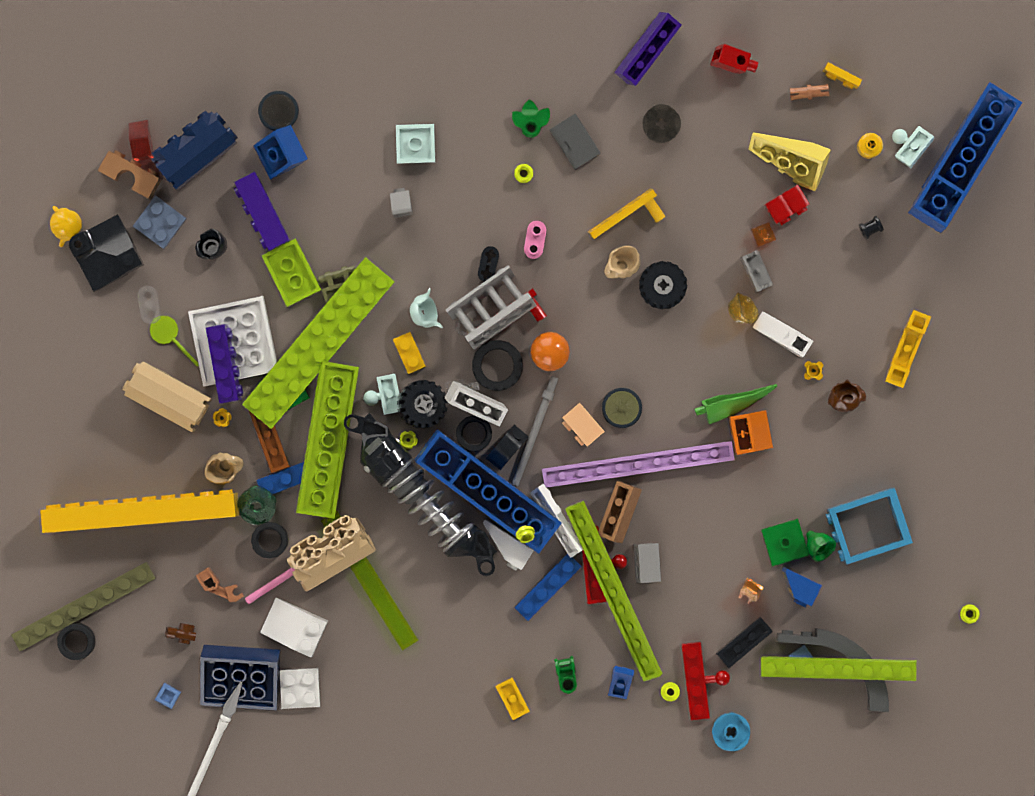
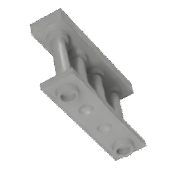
M508 265L505 268L499 269L495 275L458 301L451 303L445 309L452 320L458 317L469 332L465 338L474 350L537 306L528 292L522 295L511 279L515 275ZM503 284L507 286L516 299L509 306L505 305L495 291ZM487 295L492 298L500 309V312L493 317H490L480 303V300ZM472 306H474L484 320V323L478 328H474L464 314Z

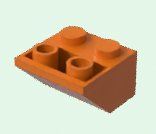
M766 410L728 417L735 455L773 448Z

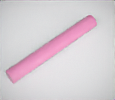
M294 568L288 569L245 598L246 602L251 604L292 577V572L295 571Z

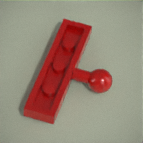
M582 550L587 604L607 602L584 550ZM617 554L611 559L616 569H623L627 565V558L622 554Z
M701 641L682 643L690 719H710L706 684L717 683L721 686L727 685L730 681V675L727 671L721 670L716 675L705 676Z

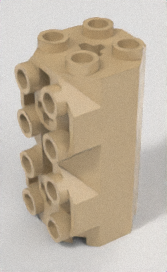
M144 361L141 364L136 363L132 370L134 374L130 381L127 380L123 386L124 395L188 431L194 432L196 429L193 426L195 424L199 426L209 408L207 401L211 402L212 398Z
M344 515L324 528L322 538L311 535L291 547V555L287 558V562L292 569L294 568L295 571L292 574L297 582L302 581L301 585L306 592L375 552L376 548L370 536L366 534L364 526L357 517L350 518Z

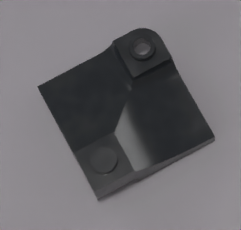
M118 214L86 231L78 233L69 241V248L79 263L93 292L121 279L144 265ZM77 241H81L82 243L80 248H77L75 246V243Z

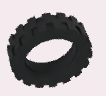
M492 340L481 345L475 352L472 360V371L476 380L486 389L503 391L514 386L520 379L523 371V360L517 348L511 343L502 340ZM503 350L512 357L514 363L513 371L506 380L500 382L492 381L483 374L482 360L488 352Z

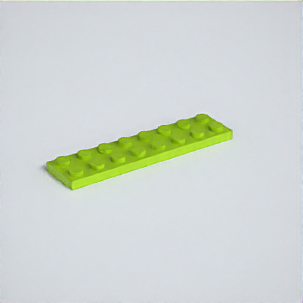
M326 361L321 362L296 513L335 518L349 433L344 427V419L352 414L359 367ZM351 418L348 419V421H347V426H348V427L350 426V420H351Z

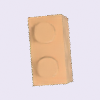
M580 403L562 417L564 420L562 424L568 431L573 430L577 436L574 438L581 446L585 444L588 447L605 432Z

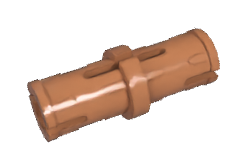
M810 84L807 87L790 88V94H794L790 95L791 101L804 98L812 100L813 97L829 96V91H821L829 90L828 84L811 86Z

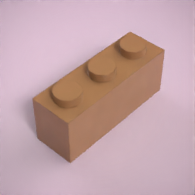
M616 482L598 531L601 537L613 542L623 543L642 489L624 482Z

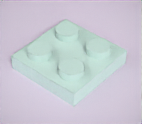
M434 124L396 125L397 164L435 163Z

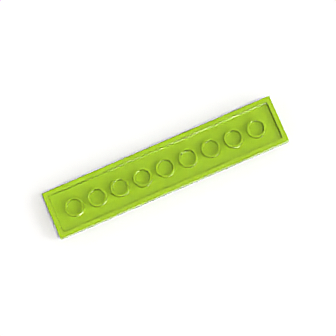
M365 257L242 405L272 429L320 371L321 362H328L395 281Z

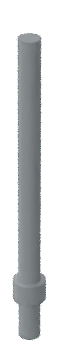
M553 376L550 378L547 389L543 391V400L511 483L513 485L519 486L548 405L555 395L553 392L558 378Z

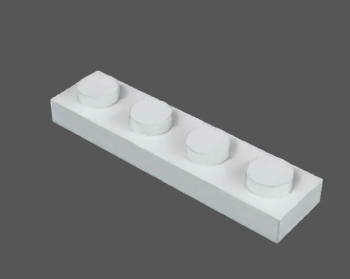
M542 484L530 492L534 501L562 522L555 534L570 558L581 552L583 548L578 537L545 485Z

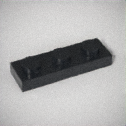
M759 617L716 654L730 668L773 631Z

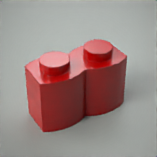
M796 185L764 206L774 223H780L782 226L791 220V215L797 213L799 216L808 210L807 206L810 204L799 185Z

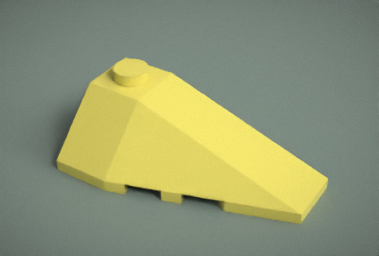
M754 132L749 145V150L767 163L771 162L779 168V172L782 174L785 172L792 177V181L797 185L813 191L817 190L831 149L811 142Z

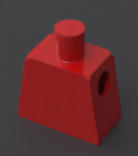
M722 44L715 47L710 65L741 74L746 72V70L755 73L758 62L750 59L751 53Z

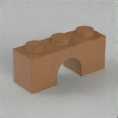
M117 150L114 153L108 151L98 171L115 181H118L123 173L132 172L135 176L132 190L151 200L161 182V179L158 178L159 174L151 169H148V171L141 168L142 164L133 159L131 162L125 160V155Z

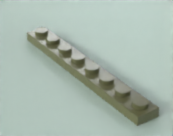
M145 562L13 633L11 636L21 652L66 626L156 579L148 562Z

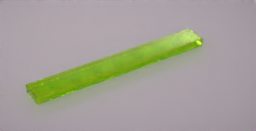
M337 510L334 519L324 518L321 522L326 527L339 519L341 515ZM365 557L349 566L402 651L417 642L419 639L368 558Z

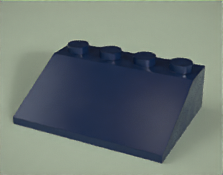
M203 645L200 657V705L223 707L238 684L242 682L237 708L277 710L280 650Z

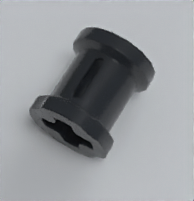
M874 216L872 220L864 224H859L860 231L866 240L869 239L870 235L884 230L877 216Z

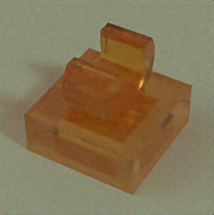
M769 222L751 229L758 247L776 240Z
M747 577L741 587L739 598L746 595L749 597L748 604L752 603V601L756 602L763 591V587Z

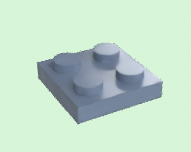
M155 195L133 227L165 249L187 218Z

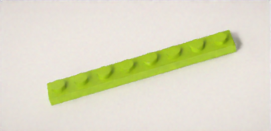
M762 656L761 677L916 681L917 660Z

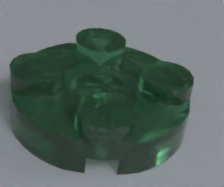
M251 486L238 499L237 506L240 516L244 521L252 525L267 523L276 512L277 499L267 489ZM258 502L262 508L256 510L254 509L255 505L252 503Z

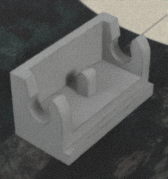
M758 250L740 258L755 293L773 286Z
M659 543L633 544L636 582H661Z

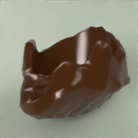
M847 379L843 383H837L832 388L828 398V405L837 411H853L861 402L866 401V394L859 385L853 384Z

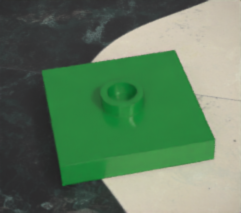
M798 518L761 529L772 566L809 556Z

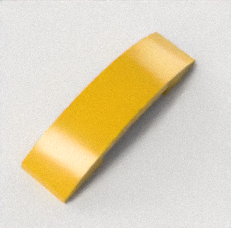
M916 310L912 311L892 358L885 382L901 388L904 387L910 367L931 316Z

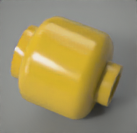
M867 133L857 142L858 153L867 159L875 158L883 149V141L875 133Z

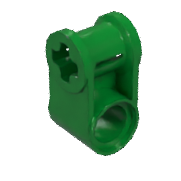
M573 656L561 660L555 658L560 689L566 694L573 693L577 688ZM567 679L572 680L574 683L573 688L570 690L563 688V682Z

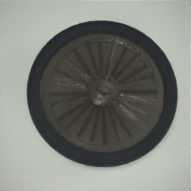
M273 91L265 95L261 100L258 114L263 125L275 131L289 125L293 126L298 118L299 108L296 100L289 93Z

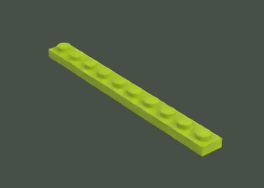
M581 501L566 507V513L643 681L660 677L663 673L585 502Z

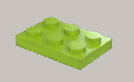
M296 238L261 255L287 307L322 290Z

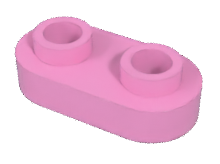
M533 221L527 228L524 253L530 259H537L543 253L546 226L541 221ZM534 227H539L540 233L535 234L533 232ZM531 246L537 247V251L535 253H532L530 251Z

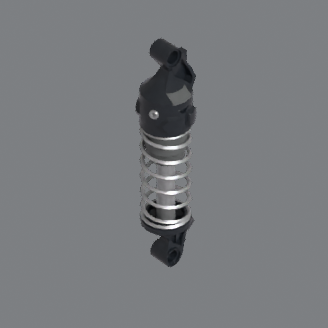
M370 413L365 417L354 414L346 416L344 419L346 430L362 435L360 463L364 466V470L370 473L381 486H387L388 493L393 492L399 498L398 503L405 502L410 504L408 514H413L420 509L424 511L418 520V525H423L432 520L434 524L428 531V536H433L440 531L444 533L438 542V547L448 544L443 549L447 557H475L477 570L481 575L490 576L495 571L493 555L498 551L490 544L486 533L474 525V523H470L461 529L457 524L463 518L464 512L458 513L453 518L449 517L447 513L453 507L454 502L451 501L440 507L437 503L442 498L444 491H439L433 496L427 493L432 487L434 480L427 481L424 478V469H418L413 464L414 458L400 444V440L390 433L388 427L377 422ZM348 419H357V427L349 428L347 426ZM484 562L491 564V570L488 573H484L481 570V565Z

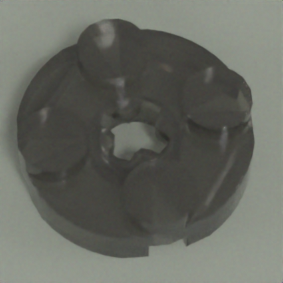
M655 105L647 111L643 118V131L648 139L656 143L670 142L680 131V116L669 105ZM660 119L667 122V126H664V129H660L656 125V122H659Z

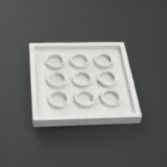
M264 296L188 311L203 387L216 384L206 327L227 324L229 328L231 327L233 339H231L232 347L234 346L236 350V358L234 359L240 372L238 380L268 374L277 363Z

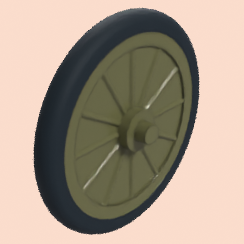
M628 388L613 389L605 396L602 402V414L605 420L617 428H627L634 425L642 413V402L639 396Z

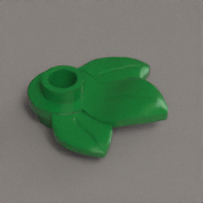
M530 99L523 105L522 112H512L513 123L521 128L522 133L528 138L536 137L540 133L541 128L548 124L550 118L549 108L538 110L535 103ZM529 125H533L535 127V130L533 132L528 131L527 128Z

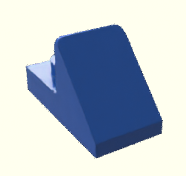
M615 666L608 696L627 699L634 670Z

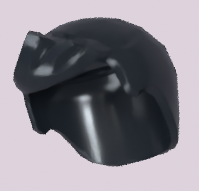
M211 228L200 235V240L196 243V255L210 260L219 258L227 250L226 238L216 229Z

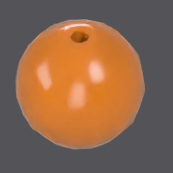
M545 332L536 337L532 342L530 354L536 366L545 371H555L562 368L568 361L570 348L565 338L558 333Z

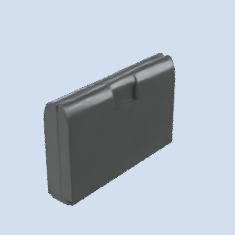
M576 113L550 129V132L574 170L601 154Z

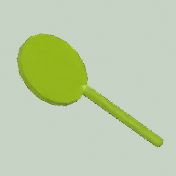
M169 316L155 318L150 325V335L153 340L161 344H168L173 341L199 367V363L175 339L178 335L176 321Z

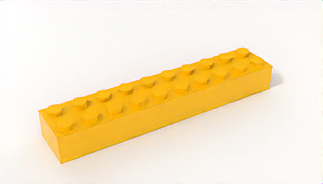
M233 489L221 490L219 494L215 495L213 491L200 492V496H195L194 493L180 494V498H175V494L162 495L161 499H156V496L142 497V501H137V497L125 498L121 503H118V499L104 500L103 504H99V501L84 502V506H80V502L68 503L63 508H61V504L46 505V509L40 510L42 533L239 516L238 493H233Z

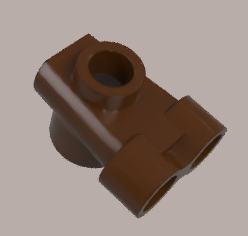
M180 623L179 629L166 627L165 637L179 639L178 643L190 644V641H195L196 638L195 626Z

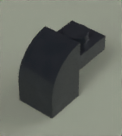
M514 424L486 459L501 471L529 436Z

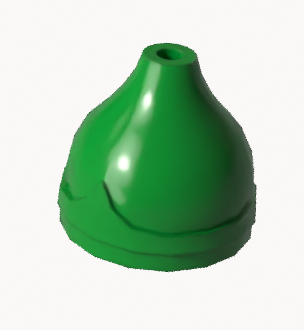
M813 531L807 532V551L815 562L825 560L834 552L837 543L828 534Z

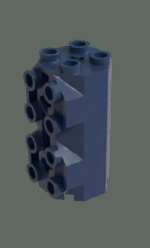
M207 111L202 112L197 117L198 120L195 123H189L182 129L184 133L180 137H177V135L172 136L167 140L168 144L165 147H158L152 152L154 157L151 160L168 182L173 184L175 190L178 191L237 144L235 140L238 137L230 127L227 129L224 127L226 122L218 112L215 114L212 111L210 113Z

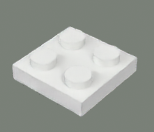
M318 668L280 670L282 709L320 707Z

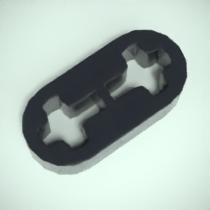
M493 246L486 247L481 255L478 277L483 282L496 273L499 252ZM493 250L496 257L491 259V263H487L488 256L485 253ZM486 265L490 266L489 272L492 275L484 279L481 271H485Z

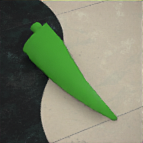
M777 384L741 393L718 395L701 401L702 406L694 409L696 416L705 413L709 425L718 422L762 399L774 390Z

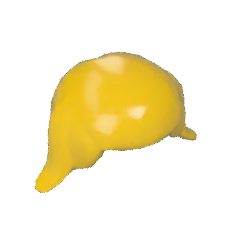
M53 206L52 208L55 213L51 216L50 228L53 234L60 239L59 246L63 247L65 242L70 241L73 236L81 231L82 220L79 214L67 208L58 209L56 206Z

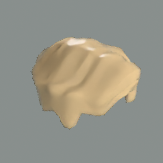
M622 246L612 250L604 269L607 278L624 279L636 273L640 266V255L637 249L632 246Z
M228 453L212 455L207 460L204 469L205 477L208 481L215 484L230 483L243 468V460L238 456H231Z

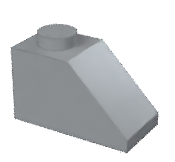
M405 188L394 189V193H390L394 218L413 215L409 190L405 191Z

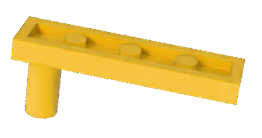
M648 189L589 230V235L593 239L597 238L643 205H645L655 222H659L665 218V214L654 200L657 194L653 189Z

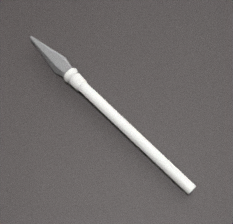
M242 682L238 684L223 706V713L220 715L217 729L187 796H196L223 732L231 721L232 715L236 712Z

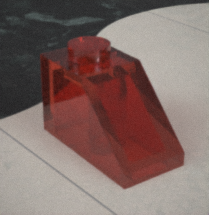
M148 120L129 123V141L133 159L140 161L153 158L152 152L154 150Z

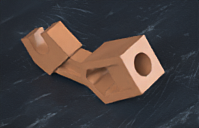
M210 567L196 575L205 591L226 598L229 602H236L244 597L243 593L238 596L234 595L233 590L238 587L237 584L225 588L219 586L220 581ZM211 577L216 585L209 587L205 581Z

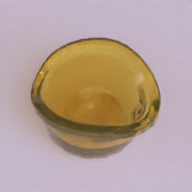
M738 292L728 303V313L735 322L751 324L757 320L759 316L758 308L749 297Z

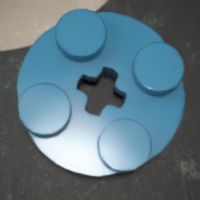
M734 712L724 713L715 720L712 727V736L717 746L721 749L738 751L745 747L749 741L750 726L747 720L740 714ZM728 727L731 729L733 727L736 728L734 731L736 735L734 737L726 735Z

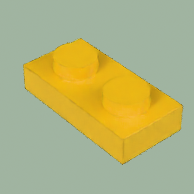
M829 62L823 70L826 73V77L834 81L836 79L842 81V85L849 89H857L862 82V79Z
M411 332L393 339L408 374L426 367Z
M513 677L495 685L512 720L530 712Z

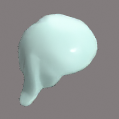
M429 288L427 293L419 295L414 299L410 306V316L418 326L425 328L438 326L443 328L437 322V308L433 299L429 297L431 292Z

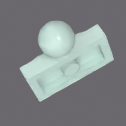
M920 126L917 127L909 138L905 130H895L892 134L893 141L896 144H904L895 157L909 168H912L933 142L934 136Z
M396 374L376 377L379 393L372 390L367 391L363 397L364 402L369 406H373L378 400H381L384 415L398 412L399 405H397V401L400 397H398L399 388Z

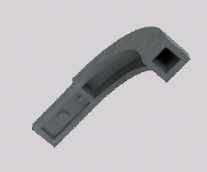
M815 628V636L812 635V632L801 631V635L793 634L792 630H782V633H777L776 641L821 645L833 648L843 653L849 659H872L854 641L826 629ZM864 680L867 690V709L869 711L889 712L888 691L885 681Z

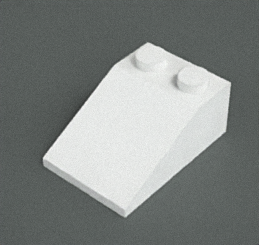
M275 598L260 633L299 653L312 657L328 620L279 598Z

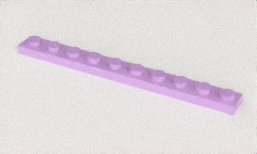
M732 441L543 468L542 474L544 485L547 488L732 461L735 459Z

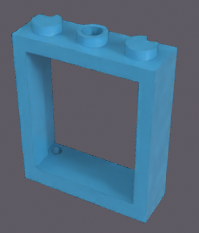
M889 488L828 508V513L825 514L828 524L833 526L832 538L838 543L840 548L837 551L840 561H844L845 564L913 543L895 488ZM887 497L901 540L850 556L836 513Z

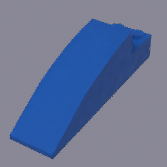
M989 82L921 187L923 189L908 213L937 232L942 233L949 225L1022 102Z
M438 429L414 459L417 464L514 536H516V532L522 526L533 527L535 537L532 541L525 544L538 554L562 524L553 515Z

